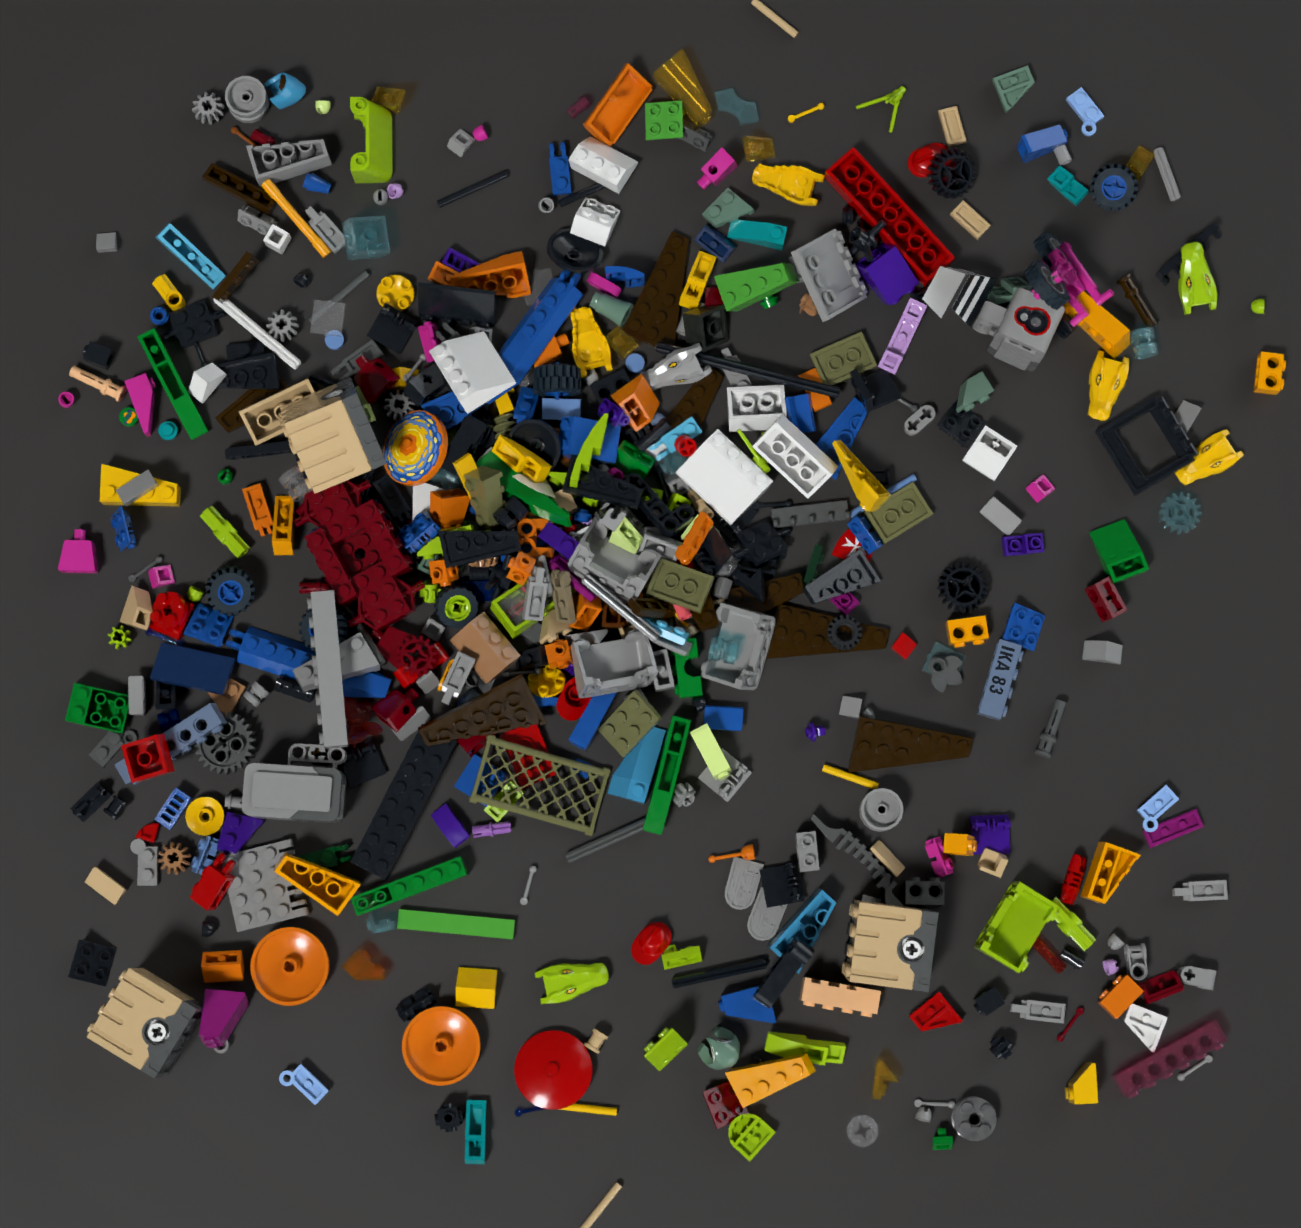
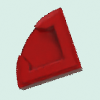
M151 823L144 826L138 831L135 838L155 843L160 824Z

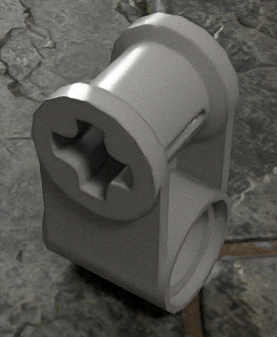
M1145 943L1135 946L1125 944L1124 956L1127 975L1133 981L1143 980L1148 972ZM1135 966L1139 967L1142 971L1140 977H1136L1133 974Z
M1183 966L1177 970L1181 983L1201 989L1213 990L1217 971L1193 966ZM1184 972L1191 974L1190 978L1184 976Z

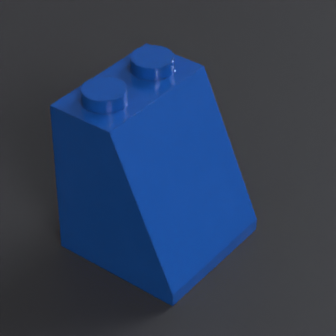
M576 416L562 417L559 433L562 449L561 456L570 459L571 455L578 457L583 443L598 421ZM607 423L600 456L592 455L591 464L616 463L621 430L620 425L614 427Z

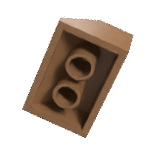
M485 612L470 621L450 640L458 651L476 659L473 669L486 684L515 664L521 656Z

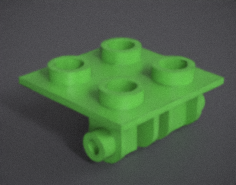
M682 100L645 103L646 140L683 138V116H685Z

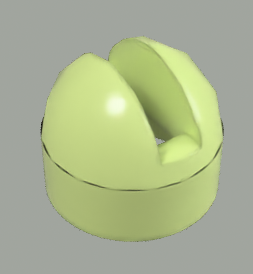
M315 101L316 111L319 114H327L330 111L331 102Z

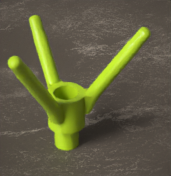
M900 86L892 93L857 105L856 109L884 100L886 104L891 103L894 108L889 132L892 133L898 106L906 89Z
M737 429L740 437L754 455L752 461L765 474L771 470L768 466V461L756 452L741 429Z

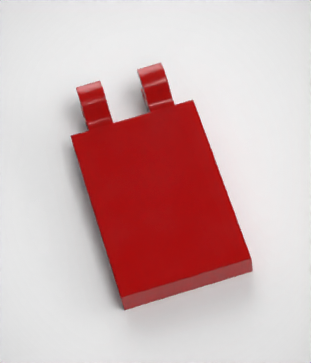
M537 724L530 725L528 728L519 727L514 730L511 729L500 735L502 740L549 753ZM506 749L510 761L514 760V751ZM524 754L520 758L524 768H528L534 763L530 755ZM543 759L539 763L542 773L545 774L552 770L551 761ZM512 762L515 774L521 772L522 768L519 762ZM536 766L527 770L531 780L540 776ZM554 771L550 772L545 776V779L556 775ZM525 773L517 775L521 787L528 783ZM540 778V779L534 781L533 784H535V783H537V782H539V781H542V780H544V779H543V778Z

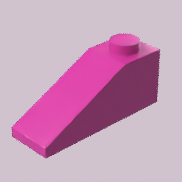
M144 373L124 382L143 432L149 437L152 432L156 395L154 388H156L153 377L149 378Z

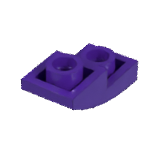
M1042 533L1001 538L1003 557L1045 552Z
M446 803L431 814L437 826L454 848L470 837L462 822L457 819Z

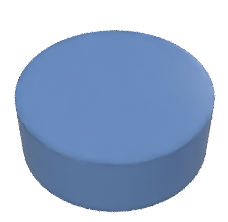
M333 330L326 334L325 343L329 349L339 350L344 345V337L339 331Z
M634 353L627 357L626 368L629 372L639 373L643 370L645 362L641 355Z

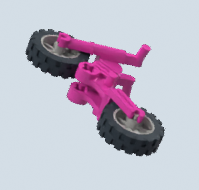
M1045 231L1034 240V247L1043 259L1042 261L1036 260L1024 271L1026 279L1029 280L1028 283L1033 287L1031 290L1034 293L1033 296L1037 300L1041 298L1048 306L1056 310L1069 302L1078 313L1069 321L1073 327L1089 315L1078 298L1081 292L1087 290L1098 306L1114 295L1111 289L1103 294L1099 293L1098 287L1083 267V264L1080 263L1073 253L1072 247L1068 242L1062 243L1055 235L1048 231Z

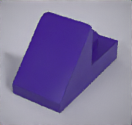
M550 521L546 523L537 536L568 559L573 555L579 542Z

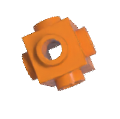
M519 551L516 558L511 557L507 567L510 570L506 578L524 586L527 578L532 576L536 559Z
M444 558L429 561L432 584L440 583V586L452 585V581L459 579L458 568L447 569Z
M558 639L553 641L552 644L544 645L551 669L557 667L563 669L573 664L571 646H569L567 640Z

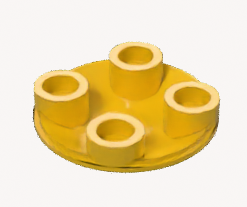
M390 275L384 277L379 283L376 292L377 300L382 307L387 303L399 311H404L413 302L414 288L407 278L401 275Z
M549 664L545 668L540 669V674H529L528 687L534 695L548 698L556 696L562 692L566 684L564 673L557 668L551 669Z

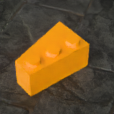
M1098 842L1080 897L1105 904L1119 886L1125 874H1128L1131 866L1141 855L1107 842Z

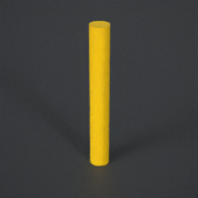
M826 764L822 768V772L871 789H877L879 785L878 782Z
M576 1103L567 1108L558 1109L617 1115V1108Z

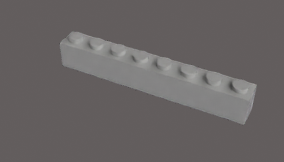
M334 590L310 592V598H307V607L312 609V617H309V629L313 628L314 636H310L311 648L315 647L316 654L312 655L313 667H317V674L314 675V686L319 688V694H315L316 706L320 705L321 713H317L318 725H322V732L319 733V743L324 745V749L347 747Z

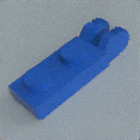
M565 142L560 144L561 157L554 156V145L549 143V163L553 196L572 194Z

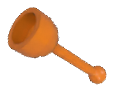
M753 844L744 846L738 853L721 856L711 855L708 857V861L714 863L716 860L738 856L745 860H754Z

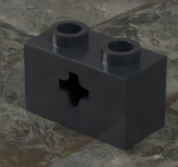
M432 364L429 367H423L417 376H410L405 382L407 385L403 392L417 407H420L441 392L448 382L440 369L435 364Z

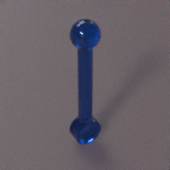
M152 629L145 631L147 636L152 635L176 646L183 647V642L180 640L175 641L157 634Z
M534 1107L524 1110L518 1108L515 1110V1115L520 1117L524 1113L544 1110V1108Z

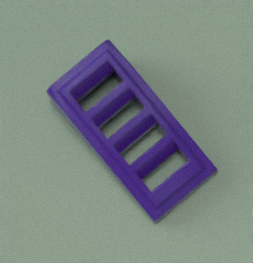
M450 247L441 261L442 264L459 273L462 272L461 269L465 262L468 263L465 270L470 269L471 266L480 265V263ZM453 256L454 258L451 264H449L448 261L450 257ZM459 259V260H461V262H460V264H459V266H458V268H457V267H455V264H456L457 260Z

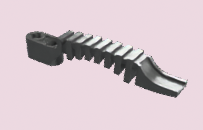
M814 814L810 817L817 828L832 843L840 834L844 835L835 848L840 850L849 840L851 843L844 851L849 854L856 847L857 850L852 855L857 858L862 853L864 856L859 861L864 864L869 860L870 863L865 867L868 871L875 867L876 870L871 876L874 879L878 876L881 877L875 885L878 888L881 886L884 888L883 904L904 906L892 894V889L897 883L894 880L890 882L891 875L884 871L885 868L878 864L879 860L873 858V854L870 851L867 852L865 850L866 846L860 844L859 839L853 838L850 831L847 832L843 828L833 829L827 827Z

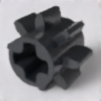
M996 1036L989 1042L992 1045L989 1050L998 1060L1002 1057L1007 1059L1013 1054L1010 1051L1013 1046L1004 1036L1000 1039Z

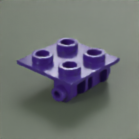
M1009 815L970 816L971 836H974V840H977V851L974 852V855H981L984 848L1001 854H1010L1009 828L1011 827Z

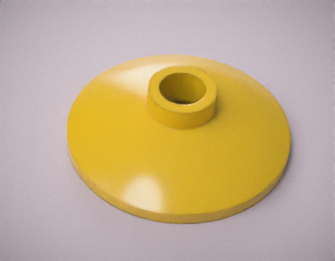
M200 797L190 803L186 810L185 818L191 831L198 835L207 836L216 833L221 828L225 815L223 807L217 800L210 797ZM205 813L209 814L208 820L203 819Z

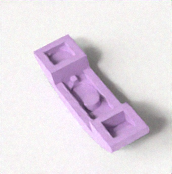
M912 298L909 299L878 365L879 368L894 375L896 374L927 305Z

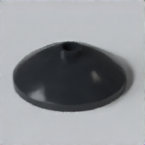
M571 228L559 230L551 235L547 244V253L558 267L573 273H586L600 265L603 258V248L600 244L571 234Z
M526 419L516 424L510 431L509 439L524 446L552 466L550 471L556 467L561 457V442L556 431L548 423L539 419ZM537 442H540L541 448L537 446Z

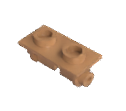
M807 292L800 300L799 313L801 314L805 311L808 315L815 316L818 311L810 294Z

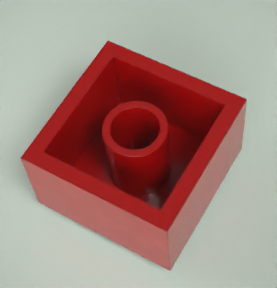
M156 734L121 745L131 783L142 782L175 771L165 734Z

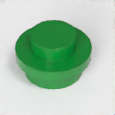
M771 295L762 299L763 301L760 302V305H763L764 309L778 303L777 295Z

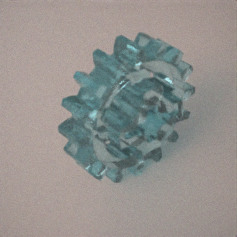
M1180 492L1178 497L1173 493L1171 498H1165L1166 503L1160 505L1164 510L1159 511V514L1163 515L1160 521L1166 522L1164 528L1170 526V532L1176 529L1178 534H1181L1182 530L1188 533L1189 527L1194 529L1196 527L1194 523L1200 522L1197 517L1202 515V512L1197 511L1201 506L1194 504L1197 499L1190 500V494L1184 497L1183 492ZM1176 501H1183L1186 504H1179ZM1168 509L1171 511V517H1170V518H1169V515H1168ZM1182 510L1184 513L1178 516L1177 513ZM1175 522H1181L1183 525H1177Z

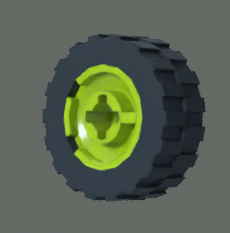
M452 584L448 587L445 586L443 590L438 592L434 604L435 613L444 625L458 629L465 627L476 618L478 601L472 591L466 586ZM455 603L459 604L458 609H454Z

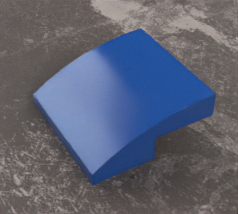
M605 266L606 280L610 282L625 281L626 288L645 286L644 273L628 267Z

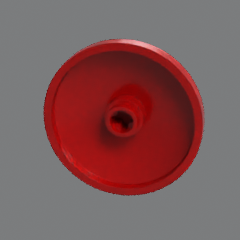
M556 1030L538 1033L527 1040L519 1050L514 1066L516 1084L523 1096L532 1104L549 1110L567 1108L579 1101L588 1090L593 1074L592 1060L583 1043L569 1033Z

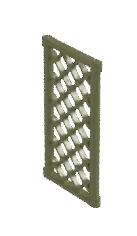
M490 734L486 736V745L469 802L475 804L479 802L584 832V835L592 836L607 779L611 771L607 767H596L495 738V735ZM490 744L495 745L497 753L488 758L487 754ZM506 749L514 751L515 759L509 763H506L501 755ZM524 754L532 756L534 761L533 765L528 768H524L520 762V758ZM498 755L503 762V766L494 770L489 761ZM543 759L551 761L552 770L545 774L539 768V763ZM518 761L522 770L512 775L508 765ZM485 762H487L491 768V773L482 776ZM561 765L568 766L571 772L564 779H561L557 772ZM536 766L540 776L531 780L527 770ZM505 767L510 777L501 782L496 772ZM580 770L588 772L589 780L583 784H579L575 776ZM554 771L559 781L550 786L545 776ZM525 773L528 783L519 787L515 777ZM494 774L498 784L488 788L484 779ZM598 775L603 776L600 789L594 783V779ZM573 777L577 787L568 791L564 785V780ZM543 778L547 788L537 792L533 783ZM511 779L517 788L508 794L503 787V783ZM480 781L486 787V791L482 795L476 794ZM591 782L596 791L586 796L582 786ZM561 783L565 789V794L557 798L552 791V787ZM527 785H531L535 795L526 799L521 790ZM498 786L502 788L505 794L500 800L493 799L491 790ZM580 789L584 798L575 803L570 793ZM549 790L554 799L544 804L540 794ZM517 791L520 792L523 798V802L519 806L511 804L509 798L511 794ZM598 794L595 808H593L589 798ZM567 795L572 805L562 809L558 800ZM534 797H538L542 804L537 811L529 809L528 801ZM585 800L590 806V811L582 815L577 805ZM553 802H556L560 808V812L556 816L549 815L547 811V806ZM572 807L576 809L579 815L574 821L567 820L565 811ZM592 812L590 826L585 825L584 816Z

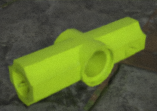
M212 505L202 512L200 517L213 530L212 533L223 545L225 544L235 557L239 559L249 551L250 547L237 534L236 529Z
M1054 897L1051 901L1059 906L1057 910L1059 914L1055 919L1057 926L1085 951L1096 939L1082 925V921L1072 911H1069L1057 897Z

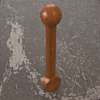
M237 127L231 128L232 134H237L250 145H253V147L258 146L240 133Z

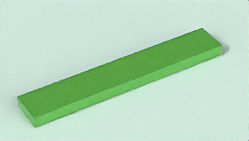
M399 909L397 929L513 939L515 920L403 909Z

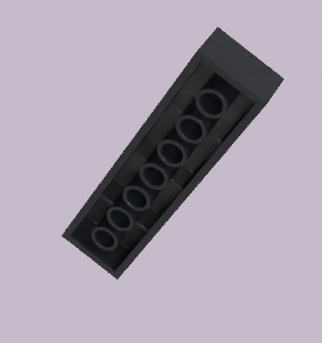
M418 730L351 863L384 880H388L458 744L456 740L427 746Z

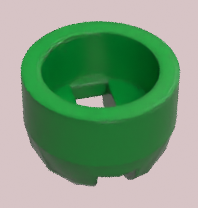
M228 469L220 470L217 475L218 481L223 485L230 484L233 481L232 472ZM225 472H228L227 475L225 476L224 480H221V478L223 477L224 473H225Z

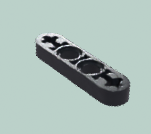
M288 441L225 449L226 460L292 453Z

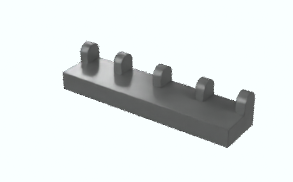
M847 500L771 509L772 523L775 529L850 519Z

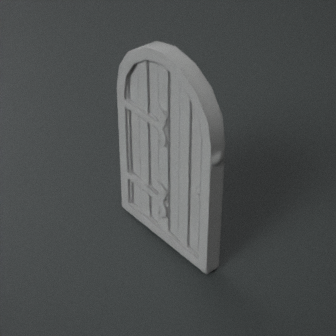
M738 857L733 858L728 881L725 886V899L730 907L743 910L753 903L761 878L759 870L763 869L764 864Z
M763 887L760 888L747 923L750 935L756 940L761 941L769 940L776 934L788 905L767 908Z

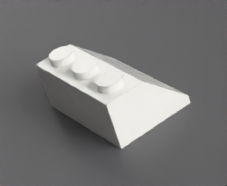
M591 136L579 143L568 159L571 169L618 194L638 165V161Z
M784 385L727 387L729 432H736L737 429H741V431L767 430L782 414L787 418Z

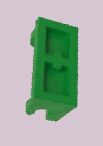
M623 440L618 447L616 463H611V465L627 475L636 473L644 480L656 459Z

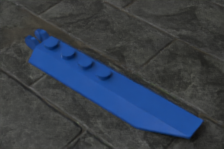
M566 270L561 272L559 278H551L499 350L498 354L516 384L487 401V404H491L520 384L582 298L583 294L575 287L581 278L580 273H575L569 283L566 280L571 272Z
M250 626L245 634L240 631L230 630V635L243 639L241 645L233 641H226L225 644L230 648L239 650L238 663L294 681L297 680L294 677L293 670L312 660V655H316L315 651L307 648L303 643ZM377 671L345 679L342 681L343 696L385 698L391 679Z

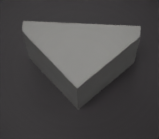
M1084 640L1082 660L1120 665L1123 645L1109 641Z

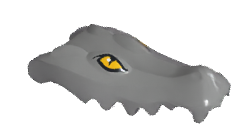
M700 343L668 353L666 358L660 359L653 368L645 372L642 371L640 374L644 376L650 388L654 391L665 386L690 384L700 381L713 370L710 365L701 368L695 354L700 352L702 347Z

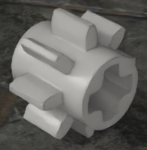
M680 783L674 787L672 799L679 807L682 804L689 806L695 800L694 794L696 791L689 783L685 785Z

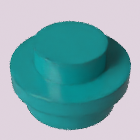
M166 421L159 426L158 433L162 439L172 440L177 436L178 429L173 422Z

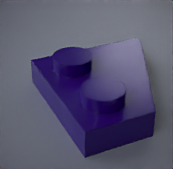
M227 812L217 850L237 854L243 845L253 837L252 835L255 831L262 827L264 821Z

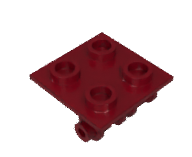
M729 1081L702 1092L716 1129L730 1124L739 1115L749 1114L747 1107L742 1108Z

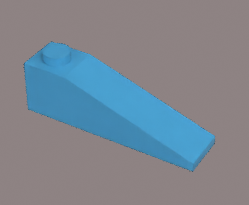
M653 727L623 759L612 776L607 794L645 804L666 730Z

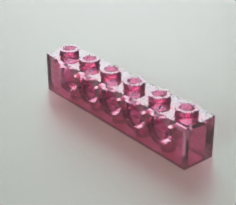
M1212 1019L1113 1074L1111 1077L1122 1097H1129L1131 1099L1140 1094V1089L1144 1087L1149 1089L1155 1086L1158 1079L1163 1078L1165 1080L1171 1077L1176 1069L1183 1070L1191 1065L1189 1062L1197 1059L1199 1061L1205 1058L1210 1050L1217 1051L1223 1048V1043L1228 1040L1217 1020ZM1202 1036L1208 1038V1044L1205 1047L1200 1044ZM1186 1045H1189L1192 1050L1189 1056H1185L1183 1053V1048ZM1168 1055H1173L1175 1061L1169 1066L1166 1063V1058ZM1152 1064H1155L1158 1068L1155 1075H1151L1149 1072V1067ZM1138 1073L1141 1081L1135 1085L1132 1082V1076Z

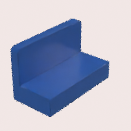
M810 393L785 397L788 420L802 433L816 431Z

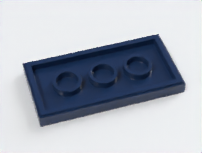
M161 643L150 679L225 695L236 660L232 657Z

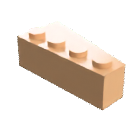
M803 977L799 1000L803 1001V1005L814 1007L815 1003L822 1004L823 1009L834 1010V1007L842 1008L841 1012L853 1014V1010L861 1011V1016L872 1017V1014L878 1013L881 991Z

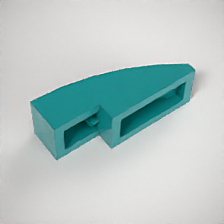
M467 1100L465 1164H485L486 1100Z

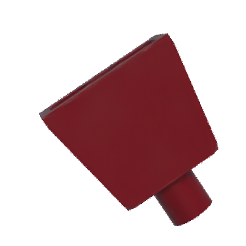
M362 355L355 361L360 367V371L355 375L354 379L368 404L381 400L400 379L380 358L369 361L365 355Z
M391 626L385 632L373 630L370 637L378 642L376 646L380 653L396 669H399L398 664L401 661L396 660L395 657L400 656V654L396 652V649L401 650L402 647L399 643L405 644V638L407 637L409 640H412L413 635ZM416 643L409 645L406 649H413Z
M412 688L404 695L398 690H394L372 706L371 709L381 722L397 733L416 713V708L412 702L419 695Z

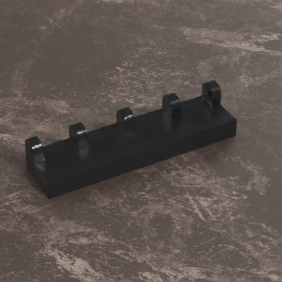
M1215 223L1211 224L1192 242L1201 243L1206 251L1209 246L1205 241L1213 235L1216 239L1221 238L1220 233L1217 231L1219 227ZM1182 253L1177 254L1155 275L1163 285L1166 286L1169 283L1165 276L1172 270L1177 275L1180 274V269L1177 266L1182 262Z

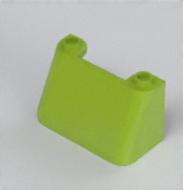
M350 97V108L354 114V119H359L363 123L364 129L366 128V152L354 154L350 162L354 182H388L393 174L391 113L386 108L363 97Z
M1013 881L977 938L974 948L1017 973L1023 972L1029 964V961H1027L1028 952L1044 925L1050 920L1054 921L1059 914V911H1057L1059 906L1020 881Z

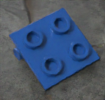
M122 506L111 517V526L116 531L115 543L120 548V552L126 547L133 549L136 544L135 535L132 534L134 530H128L133 527L130 514L127 513V510L123 511Z
M425 510L417 514L409 525L403 526L397 535L401 539L404 548L412 554L423 547L421 543L423 545L426 544L421 538L422 535L429 542L430 539L427 535L432 539L438 534L440 527L434 523L428 511Z
M198 603L183 634L190 638L199 639L201 642L213 644L215 647H222L224 636L234 615L227 616L226 613L222 615L219 614L218 610L215 611L209 606Z
M1014 603L1013 607L1010 608L1011 613L1009 618H1007L1008 623L1005 624L1006 629L1004 634H1002V639L1022 645L1023 648L1034 652L1045 615Z
M475 754L454 785L455 788L469 797L471 796L482 759ZM485 762L482 776L491 773V768L487 762ZM501 770L496 772L499 780L503 782L507 774ZM494 774L484 779L488 788L498 784ZM480 781L476 794L482 795L486 791V787ZM499 786L491 790L492 797L498 790Z

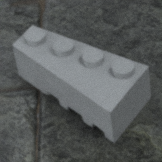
M361 632L339 644L342 681L380 670V664ZM312 660L293 670L294 677L303 692L318 688V686H314V675L317 674V667H313Z

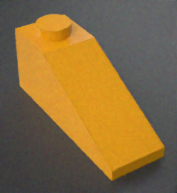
M275 496L272 530L274 555H293L294 496Z

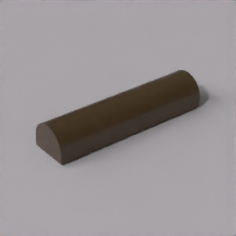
M213 163L210 164L202 176L203 181L268 215L276 207L277 202L264 189Z

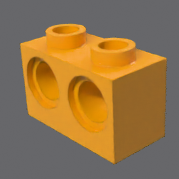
M1261 351L1257 355L1253 392L1277 395L1280 390H1283L1284 379H1282V371L1284 372L1286 368L1284 354ZM1268 360L1275 363V368L1268 366ZM1266 379L1273 381V387H1269L1266 384Z
M986 615L948 620L946 622L949 645H954V648L965 647V643L973 642V645L984 644V640L989 639ZM974 626L981 628L982 634L980 636L973 634L972 628ZM954 629H960L963 637L956 638L953 635Z
M945 833L943 853L973 856L974 852L977 851V840H974L975 837L968 834Z

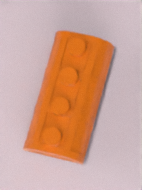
M625 63L606 93L597 103L587 120H585L583 126L597 140L611 147L612 144L616 143L647 99L653 86L629 63Z

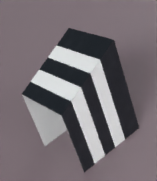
M940 266L922 299L942 318L965 274L970 275L952 309L971 328L997 278L966 269Z

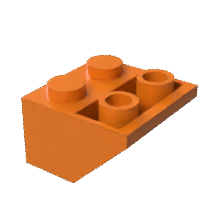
M642 374L610 395L615 404L625 410L623 414L629 417V425L635 432L652 421L660 404Z

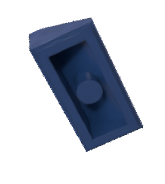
M710 224L704 225L694 239L695 242L713 256H716L722 263L737 248L736 244Z

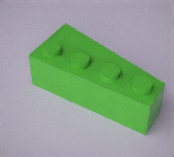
M780 263L714 276L726 311L735 312L799 282L794 265L789 263Z

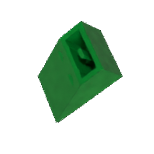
M1125 519L1089 532L1106 577L1110 576L1113 584L1143 574L1149 570L1144 554Z
M74 683L65 721L122 734L129 709V695Z

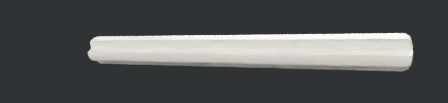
M213 298L219 307L289 366L297 369L301 365V361L232 302L228 300L220 303Z

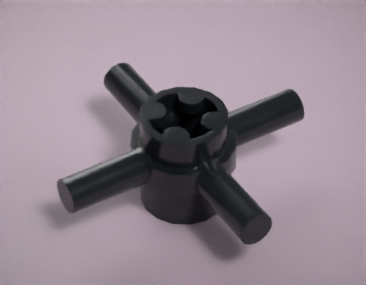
M883 219L871 230L865 229L863 220L856 222L857 227L849 235V242L854 245L849 250L852 257L861 251L864 252L867 262L873 261L872 251H874L878 244L876 235L887 225Z
M514 553L505 556L502 566L498 564L494 567L490 574L489 582L485 583L487 590L495 587L491 601L501 595L502 589L508 591L517 584L506 578L510 570L507 566L511 557H514Z

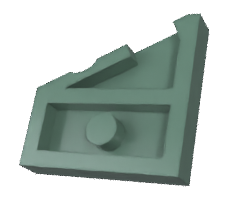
M1028 65L992 79L1005 113L1009 112L1035 83Z
M727 188L702 213V216L715 228H718L727 222L738 220L740 216L748 213L749 215L753 214L754 209Z

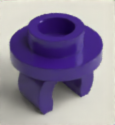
M812 722L808 723L805 728L807 739L814 742L816 741V736L826 735L825 727L821 725L814 726Z

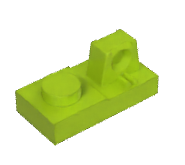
M675 944L669 945L665 949L664 954L661 955L664 970L702 962L699 946H688L677 951Z

